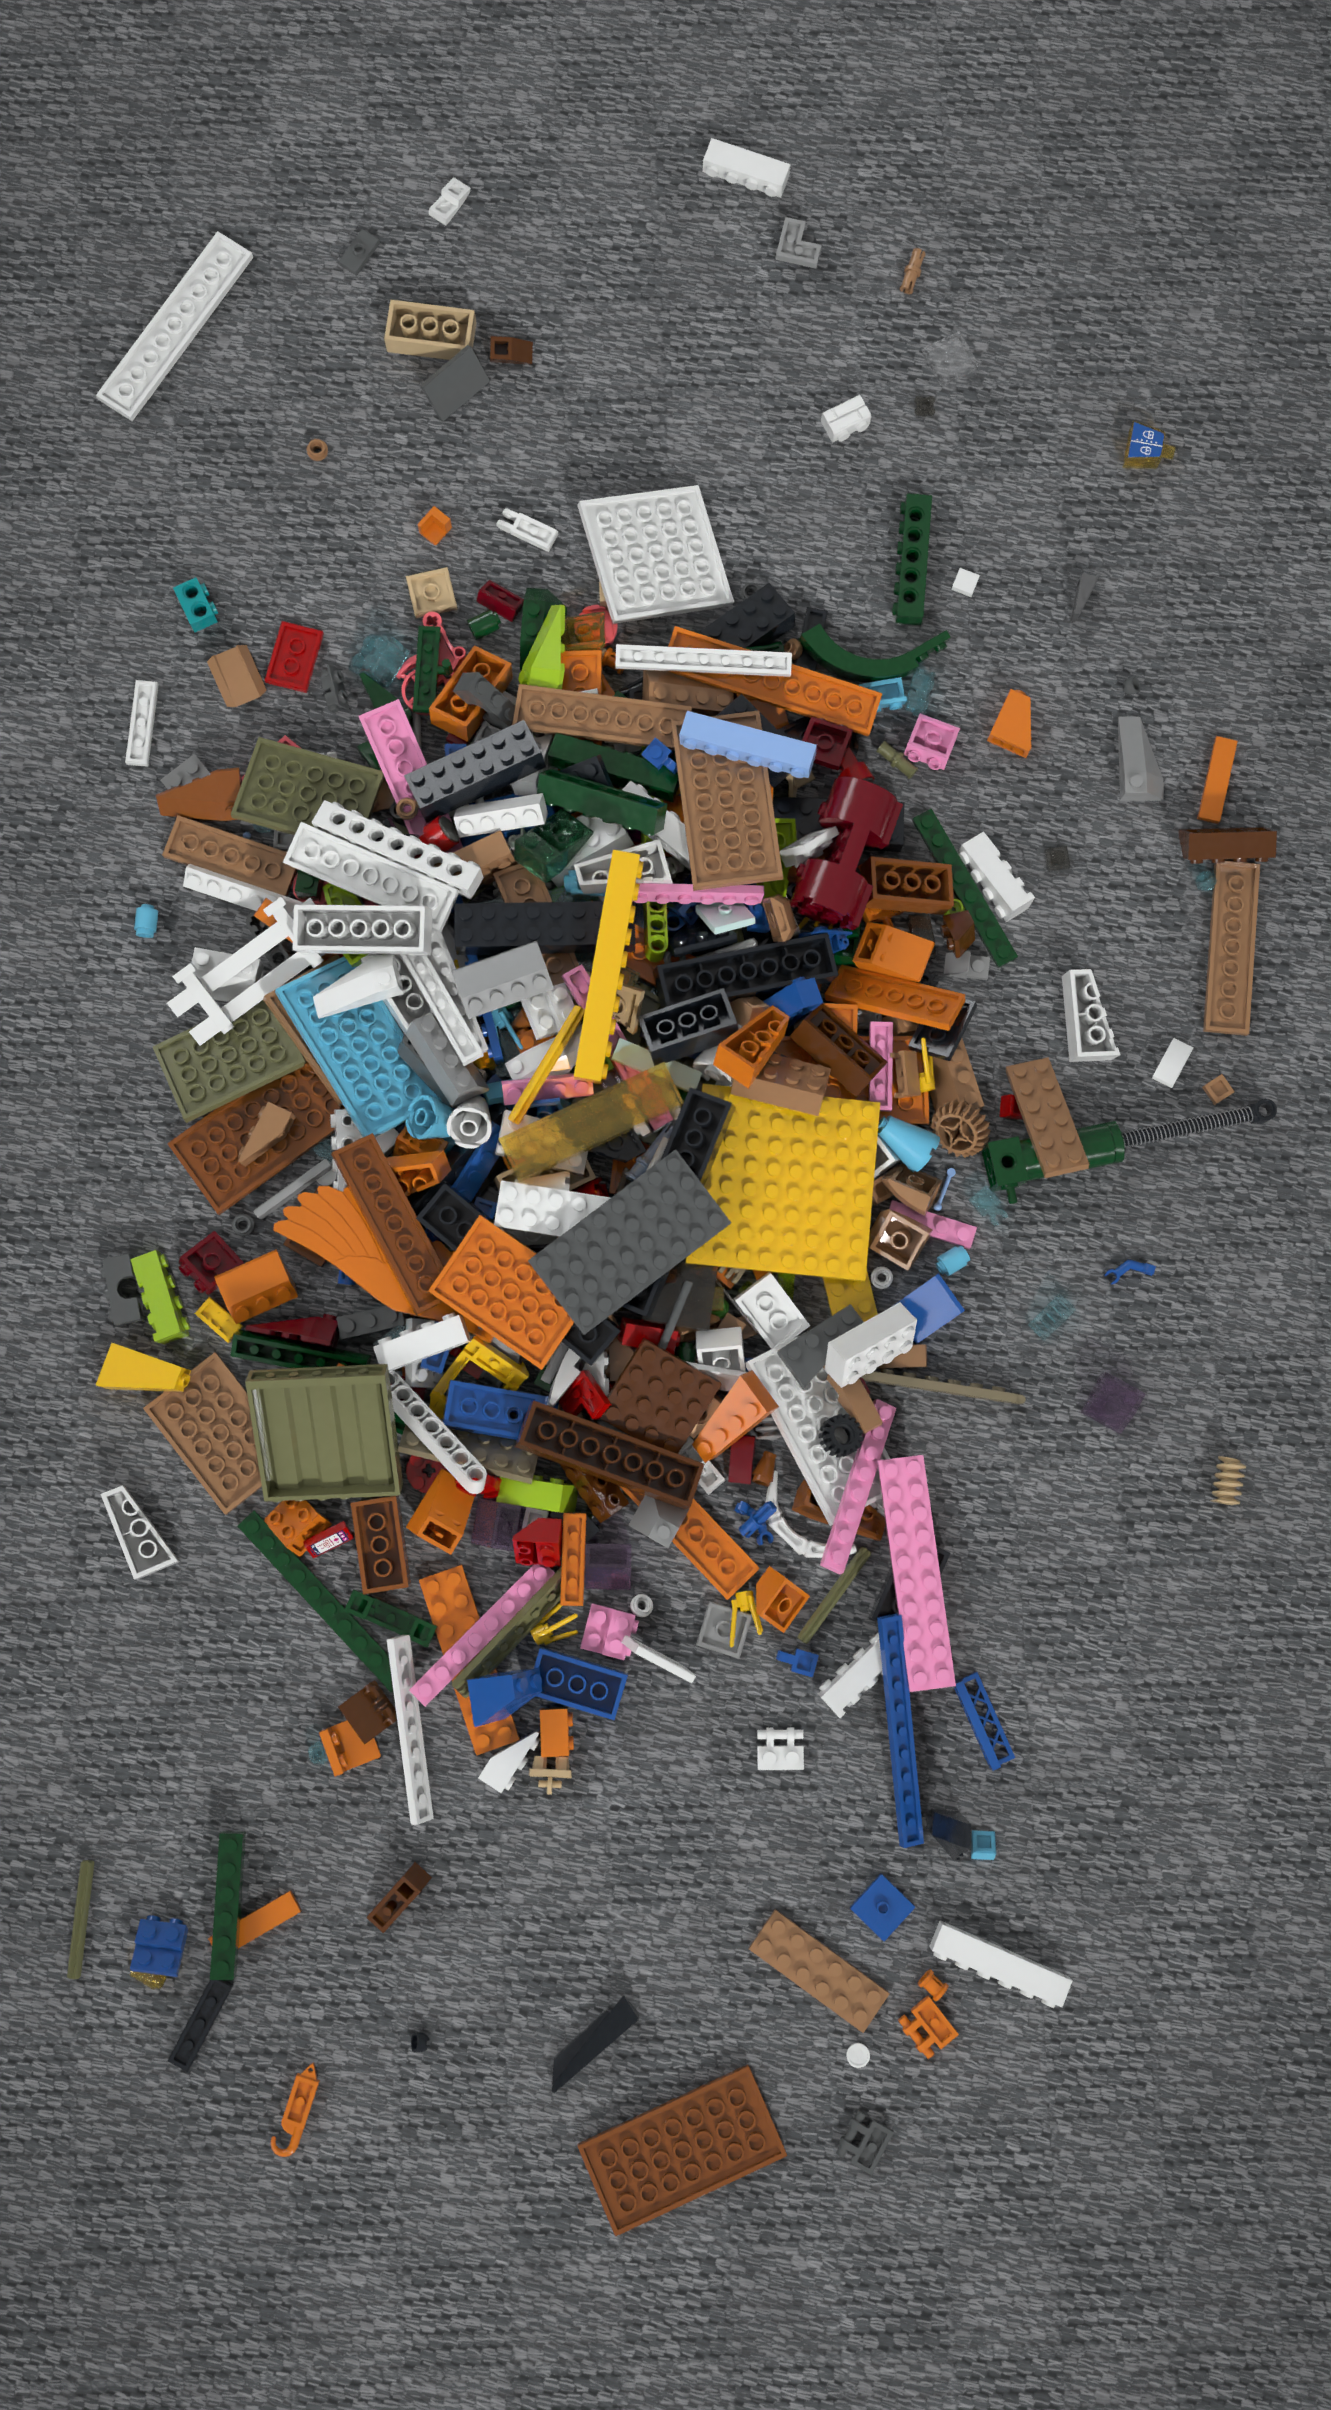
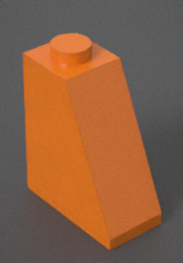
M1010 689L987 739L988 742L1027 758L1031 749V697H1028L1021 690Z

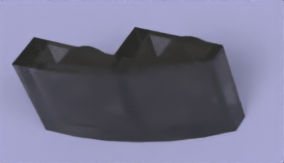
M929 914L908 915L906 922L910 934L935 943ZM935 944L929 960L936 958Z

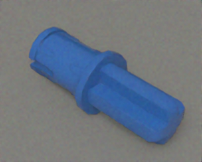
M772 1501L766 1502L757 1511H753L750 1514V1518L739 1527L740 1533L749 1538L759 1527L765 1526V1521L777 1510Z

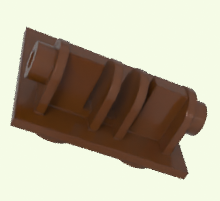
M375 1680L338 1706L364 1745L397 1721L396 1709Z

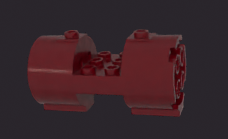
M839 777L835 779L828 800L822 802L819 807L818 814L820 817L818 822L824 829L836 826L839 835L832 838L833 842L829 844L828 849L831 850L829 857H825L824 860L808 858L798 865L795 873L798 876L797 884L790 901L791 907L797 906L799 908L798 913L829 926L840 923L841 928H848L850 930L859 927L873 885L868 884L867 880L855 871L864 846L883 849L889 845L903 806L902 803L897 802L896 797L892 793L874 783L858 778Z

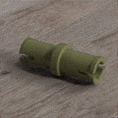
M886 741L876 751L891 763V767H896L908 779H911L918 770L917 767L904 757L902 752H897Z

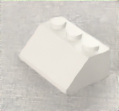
M195 947L192 963L197 970L194 974L200 979L233 954ZM260 959L255 960L210 993L214 1000L230 1002L261 979L264 964Z

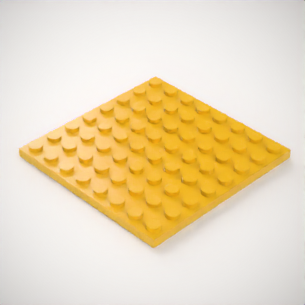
M702 1084V1092L731 1102L736 1107L704 1185L731 1221V1224L687 1256L685 1263L865 1281L880 1102L824 1097L819 1116L732 1095V1087Z

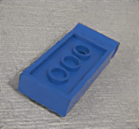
M450 1380L442 1422L449 1429L517 1440L529 1404L532 1401H537L547 1405L549 1397ZM559 1401L556 1403V1405H555L553 1408L558 1409V1407H559ZM510 1412H515L517 1418L512 1419L509 1415Z

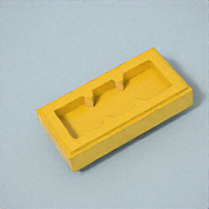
M211 1297L194 1313L227 1343H230L234 1334L244 1327L241 1323L236 1324L231 1314Z

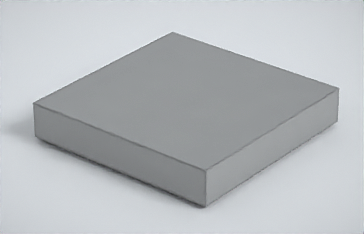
M709 1601L696 1645L740 1659L752 1614L737 1610L734 1646L730 1647L732 1608Z

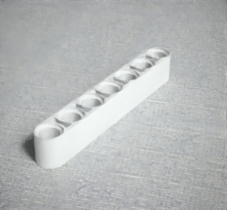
M390 1371L389 1377L390 1384H392L391 1393L394 1412L466 1491L472 1494L482 1492L487 1477L485 1468L395 1371ZM471 1478H478L479 1481L472 1480Z

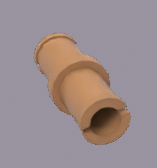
M915 248L912 251L909 264L904 269L905 276L900 286L901 292L904 290L906 294L913 293L914 285L917 278L920 277V268L926 255L922 249Z

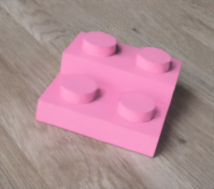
M920 713L904 755L908 756V759L912 762L921 761L928 764L933 770H944L960 728Z
M592 1603L580 1648L621 1660L625 1659V1655L630 1657L631 1650L621 1642L624 1636L628 1635L630 1637L631 1633L636 1634L639 1623L638 1620H635L636 1615Z

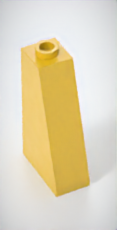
M111 1343L96 1386L115 1390L183 1392L184 1388L189 1384L191 1370Z

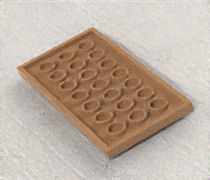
M759 710L712 716L713 718L762 730ZM684 720L671 722L693 891L783 880L768 768L764 766H751L741 760L732 761L726 758V756L719 754L710 755L704 750L696 748L694 750L687 749L680 744L679 737Z

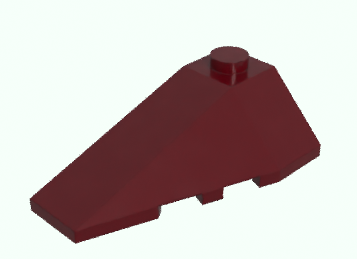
M324 1314L323 1318L309 1317L246 1325L245 1330L331 1348L337 1347L339 1338L337 1316Z

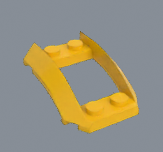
M473 1336L471 1342L464 1347L430 1393L429 1408L439 1419H443L447 1398L444 1393L448 1389L450 1380H454L469 1360L503 1382L504 1384L500 1389L517 1391L522 1382L529 1377L523 1361L519 1365L488 1342Z

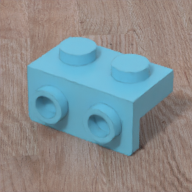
M901 677L858 685L882 693L877 712H880L881 708L889 707L890 710L900 709L907 702V697L904 696Z

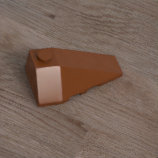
M239 767L217 769L210 772V775L201 779L199 777L195 778L191 783L184 786L178 785L156 794L160 815L173 817L178 815L184 818L218 821L238 820L231 817V811L242 784Z
M804 1479L797 1489L792 1510L810 1519L828 1524ZM871 1505L866 1506L856 1534L881 1541L886 1525L885 1518Z

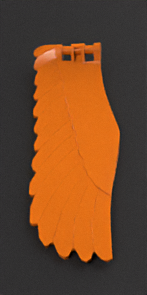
M318 1186L317 1194L303 1192L298 1195L297 1199L301 1203L300 1207L287 1206L283 1209V1214L288 1220L276 1222L273 1231L317 1253L392 1310L415 1315L349 1187L344 1188L343 1192L330 1186ZM429 1239L440 1262L445 1267L455 1251L450 1252L442 1242L437 1240L432 1242ZM441 1302L415 1316L441 1322L443 1321L442 1317L454 1312L456 1316L462 1314L446 1303ZM463 1316L469 1333L485 1342L491 1343L494 1338L485 1330L479 1329L478 1325Z

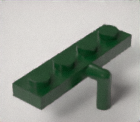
M419 626L413 712L429 713V708L437 696L438 675H451L453 673L449 659H444L442 666H439L441 627Z

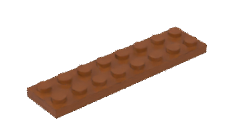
M373 1133L333 1151L331 1155L415 1315L443 1302L428 1291L444 1267L423 1227L416 1219L417 1216Z

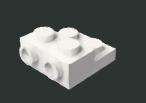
M836 826L809 833L780 850V856L785 867L795 865L797 868L800 863H803L808 858L814 859L823 854L822 850L829 847V844L833 842L832 838L839 835Z
M566 983L553 985L554 989L521 1000L536 1040L557 1035L575 1006L573 1003L574 997L567 988Z

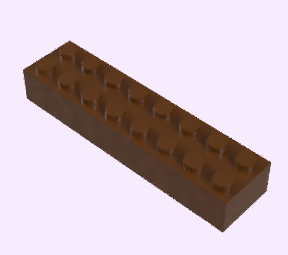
M532 1401L529 1404L514 1446L684 1510L691 1507L705 1465L537 1401Z

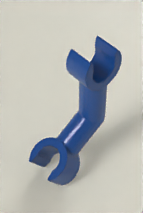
M1127 1260L1115 1270H1108L1104 1276L1113 1273L1116 1276L1115 1281L1110 1284L1113 1285L1119 1281L1120 1276L1130 1269L1152 1276L1156 1266Z
M741 1501L737 1503L734 1511L750 1517V1514L757 1510L751 1508L746 1502ZM766 1524L763 1527H759L758 1545H763V1535L768 1538L769 1544L772 1543L773 1535L768 1532Z

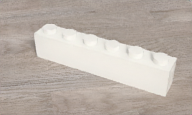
M632 781L622 789L623 791L660 801L655 797H650L643 786L640 784L636 785ZM667 810L664 830L648 837L653 841L660 839L663 849L691 871L685 824L680 821V817L675 812Z
M941 1920L929 1946L934 1952L933 1955L944 1961L947 1958L956 1961V1966L964 1970H968L969 1967L977 1970L976 1974L989 1980L990 1977L998 1979V1984L1008 1989H1011L1012 1986L1021 1989L1020 1993L1032 1999L1033 1996H1037L1042 1999L1041 2002L1052 2008L1055 2005L1063 2007L1072 1984L1071 1978L1063 1973Z

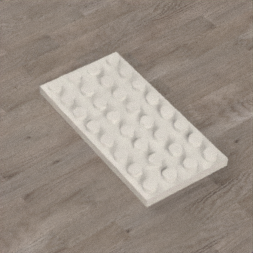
M799 1335L747 1361L745 1366L748 1372L753 1370L779 1407L771 1415L829 1526L834 1523L857 1451L838 1458L836 1455H829L830 1450L827 1452L823 1450L826 1445L821 1446L820 1444L823 1441V1438H819V1434L822 1433L819 1430L820 1427L829 1418L838 1414L845 1415L848 1413L838 1402L839 1394L826 1379L828 1373L824 1368L802 1389L778 1356V1350L801 1336ZM840 1427L835 1429L834 1435L836 1440L841 1444H845L848 1440L847 1433ZM885 1448L880 1460L890 1459ZM878 1468L865 1507L882 1498Z

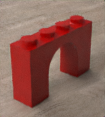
M622 1317L620 1327L623 1330L619 1333L617 1339L621 1345L638 1347L643 1338L658 1345L666 1324ZM674 1328L666 1351L673 1355L675 1347H678L680 1343V1334L676 1328ZM609 1382V1392L615 1383Z

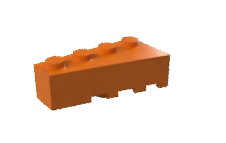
M773 1005L718 1045L713 1065L749 1089L784 1038L790 1016Z
M444 1150L386 1157L406 1197L411 1193L422 1191L440 1183L451 1171Z

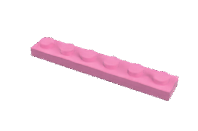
M636 883L640 884L638 899L634 902L645 903L650 901L660 904L668 902H679L681 904L701 902L705 905L712 903H724L725 905L745 903L747 905H756L762 902L764 886L736 885L693 891V884Z

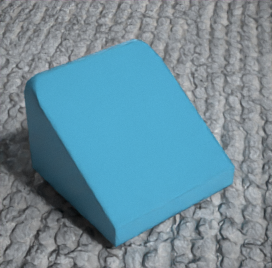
M972 1830L971 1859L994 1860L996 1856L995 1831Z

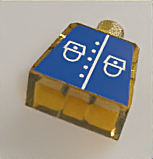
M1133 421L1128 433L1122 468L1156 469L1161 458L1173 459L1175 446L1164 444L1166 434L1164 431Z

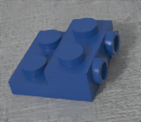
M152 1915L147 1916L146 1919H140L130 1970L178 1977L188 1935L187 1925L183 1924L184 1921L174 1918L170 1919L169 1922H161V1918Z

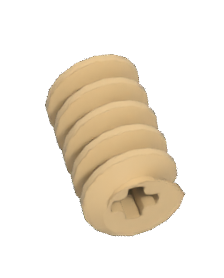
M1218 1456V1459L1224 1462L1216 1466L1222 1472L1215 1473V1477L1221 1481L1213 1483L1219 1490L1212 1491V1495L1218 1499L1210 1501L1226 1505L1240 1504V1501L1234 1497L1242 1495L1240 1491L1236 1490V1487L1243 1486V1483L1237 1479L1245 1477L1243 1473L1239 1472V1469L1246 1468V1465L1242 1464L1238 1459Z

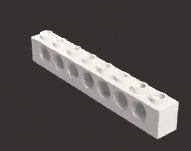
M324 800L312 820L314 828L456 888L460 891L459 895L470 900L484 878L481 868L477 863L461 860L458 855L452 852L445 853L434 844L427 845L422 843L419 838L413 835L408 837L395 827H385L380 821L373 818L369 820L355 810H346L337 802L330 803ZM339 821H344L342 824L337 825ZM359 829H364L362 832L356 833ZM383 837L381 841H375L377 838ZM397 846H403L399 850H394ZM422 854L420 858H414L416 855ZM436 863H442L439 867H433ZM461 871V874L457 876L453 875L455 872Z

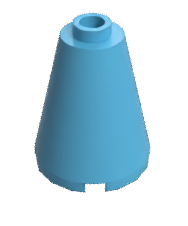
M419 1095L413 1099L408 1107V1111H410L409 1118H406V1127L410 1136L419 1140L448 1138L446 1124L448 1117L454 1109L429 1095Z
M893 1116L882 1117L879 1121L878 1135L913 1173L914 1171L918 1172L926 1165L932 1157L930 1155L932 1148L936 1150L939 1145L940 1137L908 1122Z

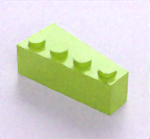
M154 1250L130 1259L139 1288H144L145 1291L141 1293L143 1304L151 1312L147 1316L149 1324L157 1332L152 1334L154 1342L165 1345L189 1336L188 1329H191L187 1317L182 1315L181 1308H183V1303L180 1296L175 1295L173 1288L176 1287L173 1276L168 1275L166 1267L169 1266L165 1254L161 1255V1252Z

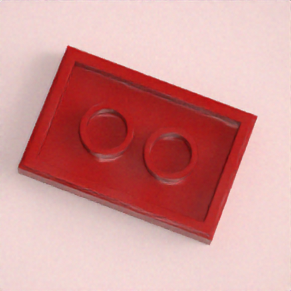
M282 621L264 680L265 683L307 693L324 632Z

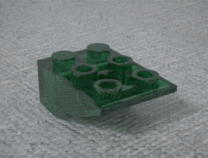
M562 808L548 817L545 824L535 826L514 841V860L546 883L564 870L593 835L594 831Z

